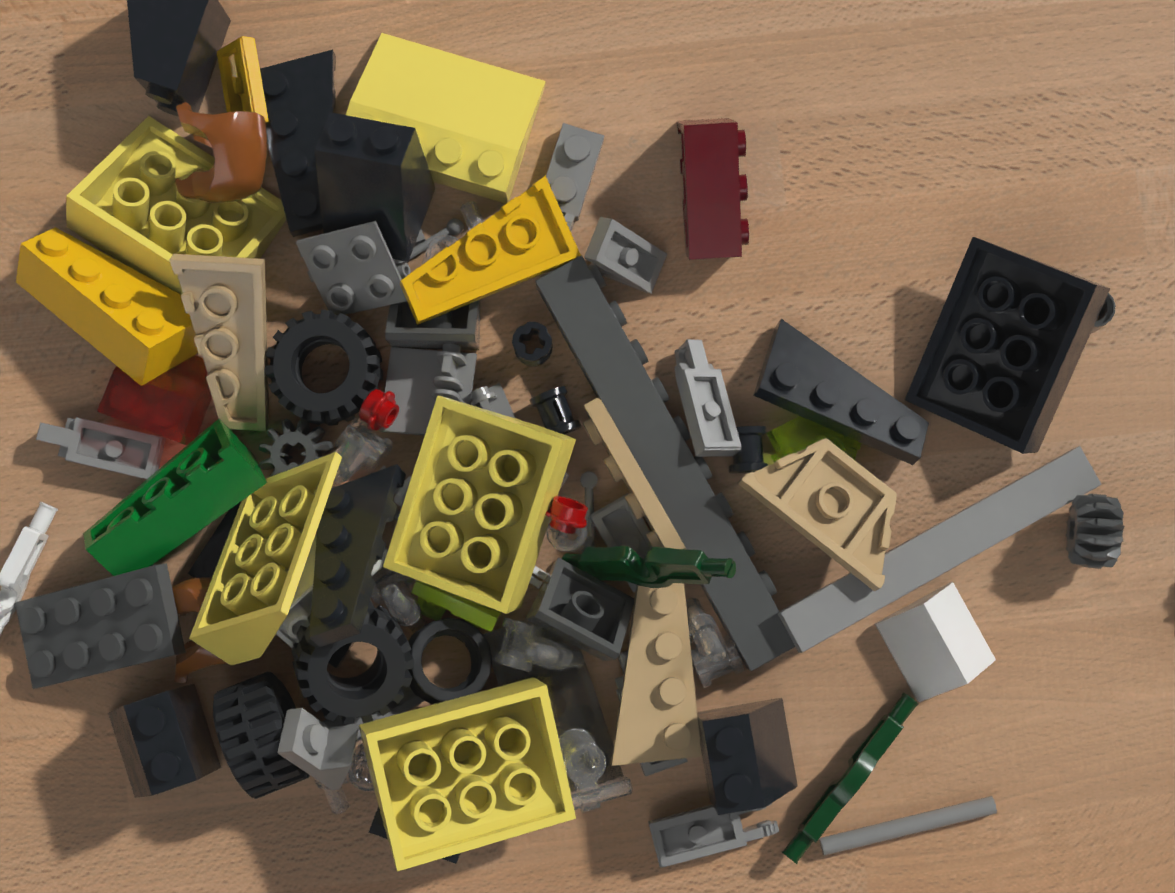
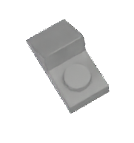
M600 217L584 258L595 264L602 276L652 294L667 253L615 220Z
M303 708L287 710L277 753L331 790H338L341 788L352 765L359 725L349 724L328 727Z

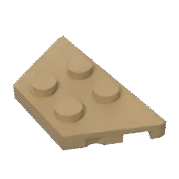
M827 438L809 445L795 454L787 455L760 470L752 471L741 478L738 485L874 592L881 589L885 581V575H882L885 551L889 549L892 532L890 529V519L895 512L897 498L895 491Z

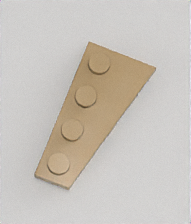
M173 254L169 259L174 275H177L183 292L181 299L186 314L189 313L196 334L194 341L198 354L202 355L208 373L206 379L218 418L229 429L266 431L269 425L268 376L265 373V366L268 365L266 357L265 259Z
M600 397L586 403L584 407L589 419L583 422V425L593 444L596 446L602 442L609 456L603 459L614 481L623 480L630 494L624 496L635 518L638 520L643 517L651 532L647 533L646 537L651 546L686 550L684 543Z
M673 583L665 588H648L637 585L627 660L623 675L621 701L616 723L615 742L610 764L611 766L702 757L685 585L683 583Z

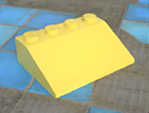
M381 33L349 102L346 115L415 128L433 182L507 204L510 201L546 81Z
M150 116L135 128L66 196L67 228L125 265L181 295L183 292L178 276L174 275L169 260L173 254L260 259L286 221V215L282 200L262 187L255 195L232 202H207L199 199L185 198L180 195L175 180L177 178L181 180L187 179L194 171L201 168L204 170L211 169L215 159Z
M437 396L383 567L505 614L521 608L551 518L545 514L550 509L553 498L559 494L576 439L529 422L443 396Z
M334 452L266 478L267 483L241 501L189 637L190 640L231 666L260 658L289 613L342 456Z
M534 677L359 725L371 780L397 872L576 819L547 685Z

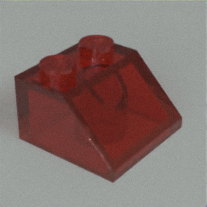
M194 355L143 386H140L116 366L97 412L175 442L188 445L197 437L212 400L206 379L208 373L204 360Z

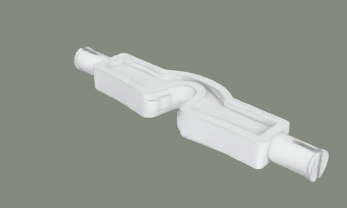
M43 502L39 503L40 505L29 527L25 526L22 529L0 572V635L16 610L15 602L21 601L30 574L49 537L45 533L56 511H58L57 508Z

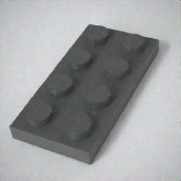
M167 563L153 565L15 602L33 689L186 653Z

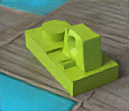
M416 580L411 592L418 596L415 611L435 621L440 620L445 611L449 610L451 614L462 618L474 627L492 632L502 613Z

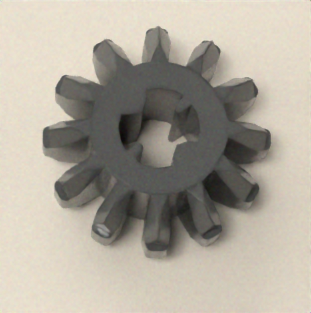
M285 419L282 421L284 434L281 435L275 429L270 428L267 434L275 442L272 446L267 444L259 445V451L271 454V458L262 460L259 463V467L262 470L274 469L269 475L271 477L300 466L294 462L288 463V459L293 458L288 455L292 447L300 450L305 448L306 452L301 453V455L306 457L301 464L303 465L321 458L323 453L334 449V445L330 441L318 443L325 434V430L322 427L318 426L309 433L310 422L301 419L295 431L291 420Z
M1088 494L1077 495L1072 501V506L1069 508L1066 533V550L1072 564L1095 569L1113 567L1117 558L1121 555V543L1123 542V529L1125 527L1123 525L1124 512L1121 509L1118 498L1107 497V495Z

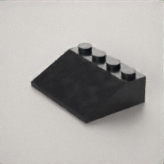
M972 237L904 400L1022 454L1037 453L1110 288L982 239Z

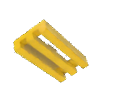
M241 36L217 51L226 111L256 112L264 116L267 123L269 120L255 38Z

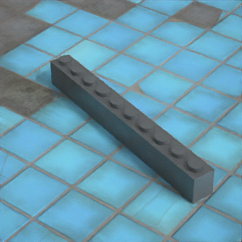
M581 255L535 280L539 294L596 397H600L684 543L686 550H702L708 558H732L735 561L736 573L734 577H712L709 584L700 585L746 669L753 671L794 648L795 645L777 614L780 611L771 597L777 593L772 580L765 570L758 573L750 557L756 553L752 544L743 531L736 534L728 518L734 516V513L722 492L717 495L713 493L707 482L709 478L713 477L703 457H693L685 442L691 439L690 433L681 417L678 415L672 418L664 403L669 401L670 398L660 379L656 377L651 380L643 365L649 361L637 339L630 342L622 329V326L626 325L627 321L616 301L609 304L602 293L601 288L605 287L606 283L598 267L593 263L588 266Z

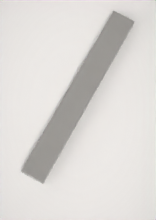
M1080 446L1073 448L886 552L882 575H885V581L881 589L874 592L852 573H848L777 614L798 653H803L1072 502L1077 495H1084L1102 484Z

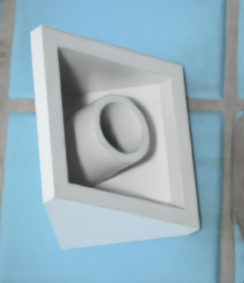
M953 582L875 623L917 702L968 684L996 660Z

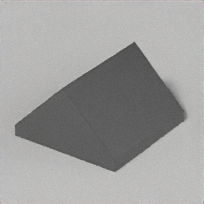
M480 300L418 325L407 301L391 304L385 330L386 341L391 347L443 349V344H455L461 347L460 350H479Z
M558 557L525 619L603 661L616 660L621 651L635 599Z

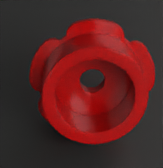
M374 389L369 393L359 412L360 420L367 423L368 429L378 431L382 427L387 429L393 424L399 412V406L395 401V394L392 391L384 393L379 389Z
M555 496L550 509L546 511L545 515L551 517L549 525L552 528L564 533L574 534L577 528L586 527L587 520L585 516L588 508L574 499Z

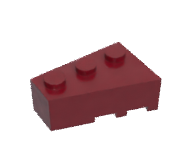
M729 118L677 121L678 134H681L682 159H680V174H683L684 199L682 204L686 255L689 260L742 257V245H749L748 219H741L740 201H747L748 198L746 174L739 175V157L746 156L745 130H738V122Z

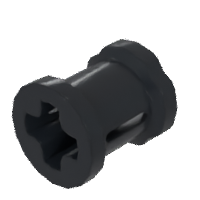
M527 322L516 329L512 340L516 357L527 366L536 367L544 364L550 358L553 348L552 338L547 328L538 322ZM532 335H538L540 344L544 346L543 349L535 348L533 354H528L526 346L522 341H530Z
M566 386L548 390L529 400L531 406L537 407L545 428L566 435L582 427L579 420H574L565 395L568 393Z
M766 426L736 427L742 447L738 453L732 456L733 464L729 466V473H750L768 466L763 458L762 436L767 433Z

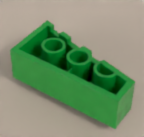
M219 418L83 533L85 550L113 576L153 566L159 559L261 488L267 481L254 454Z

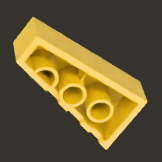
M56 227L21 243L16 283L140 386L198 353L194 341L196 334L190 315L185 312L181 294Z

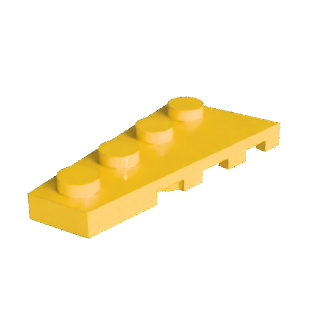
M545 175L520 196L513 198L502 206L498 212L482 223L480 222L458 241L440 251L400 281V286L418 325L559 268L580 257L581 254Z

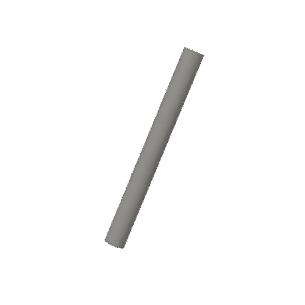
M989 796L821 837L819 841L825 856L997 814V808L993 797Z

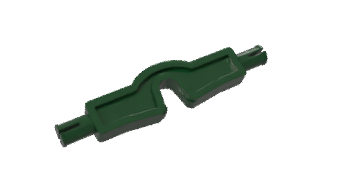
M628 546L585 547L582 554L566 553L562 557V560L599 580L628 581L632 584L648 588H665L673 583L709 584L712 577L732 578L736 573V563L732 558H708L702 550L652 547L643 559Z
M905 693L902 694L888 715H884L849 759V767L840 779L834 780L828 786L815 806L799 825V831L784 851H782L794 863L798 864V861L810 845L818 841L841 809L851 800L869 777L879 759L904 728L902 724L915 707L919 705L913 698Z

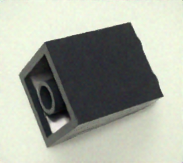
M127 0L134 77L146 90L145 95L154 99L158 103L157 108L166 113L178 116L176 106L185 102L191 105L192 112L199 113L218 59L217 51L222 48L231 22L218 0Z
M330 112L315 148L323 234L376 221L392 258L409 262L435 191V185L416 129Z
M195 684L168 690L124 705L108 713L135 798L153 796L197 781L221 768Z
M782 698L697 712L700 746L709 799L718 815L765 808L798 787Z

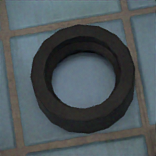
M445 618L430 622L412 634L408 641L412 649L410 653L414 659V668L408 669L412 676L410 688L416 696L430 704H437L477 693L483 688L490 675L492 657L488 642L478 628L465 620ZM443 635L452 636L462 641L469 650L472 661L471 671L466 680L459 686L449 689L441 688L431 683L425 676L421 664L422 653L427 644L434 638Z

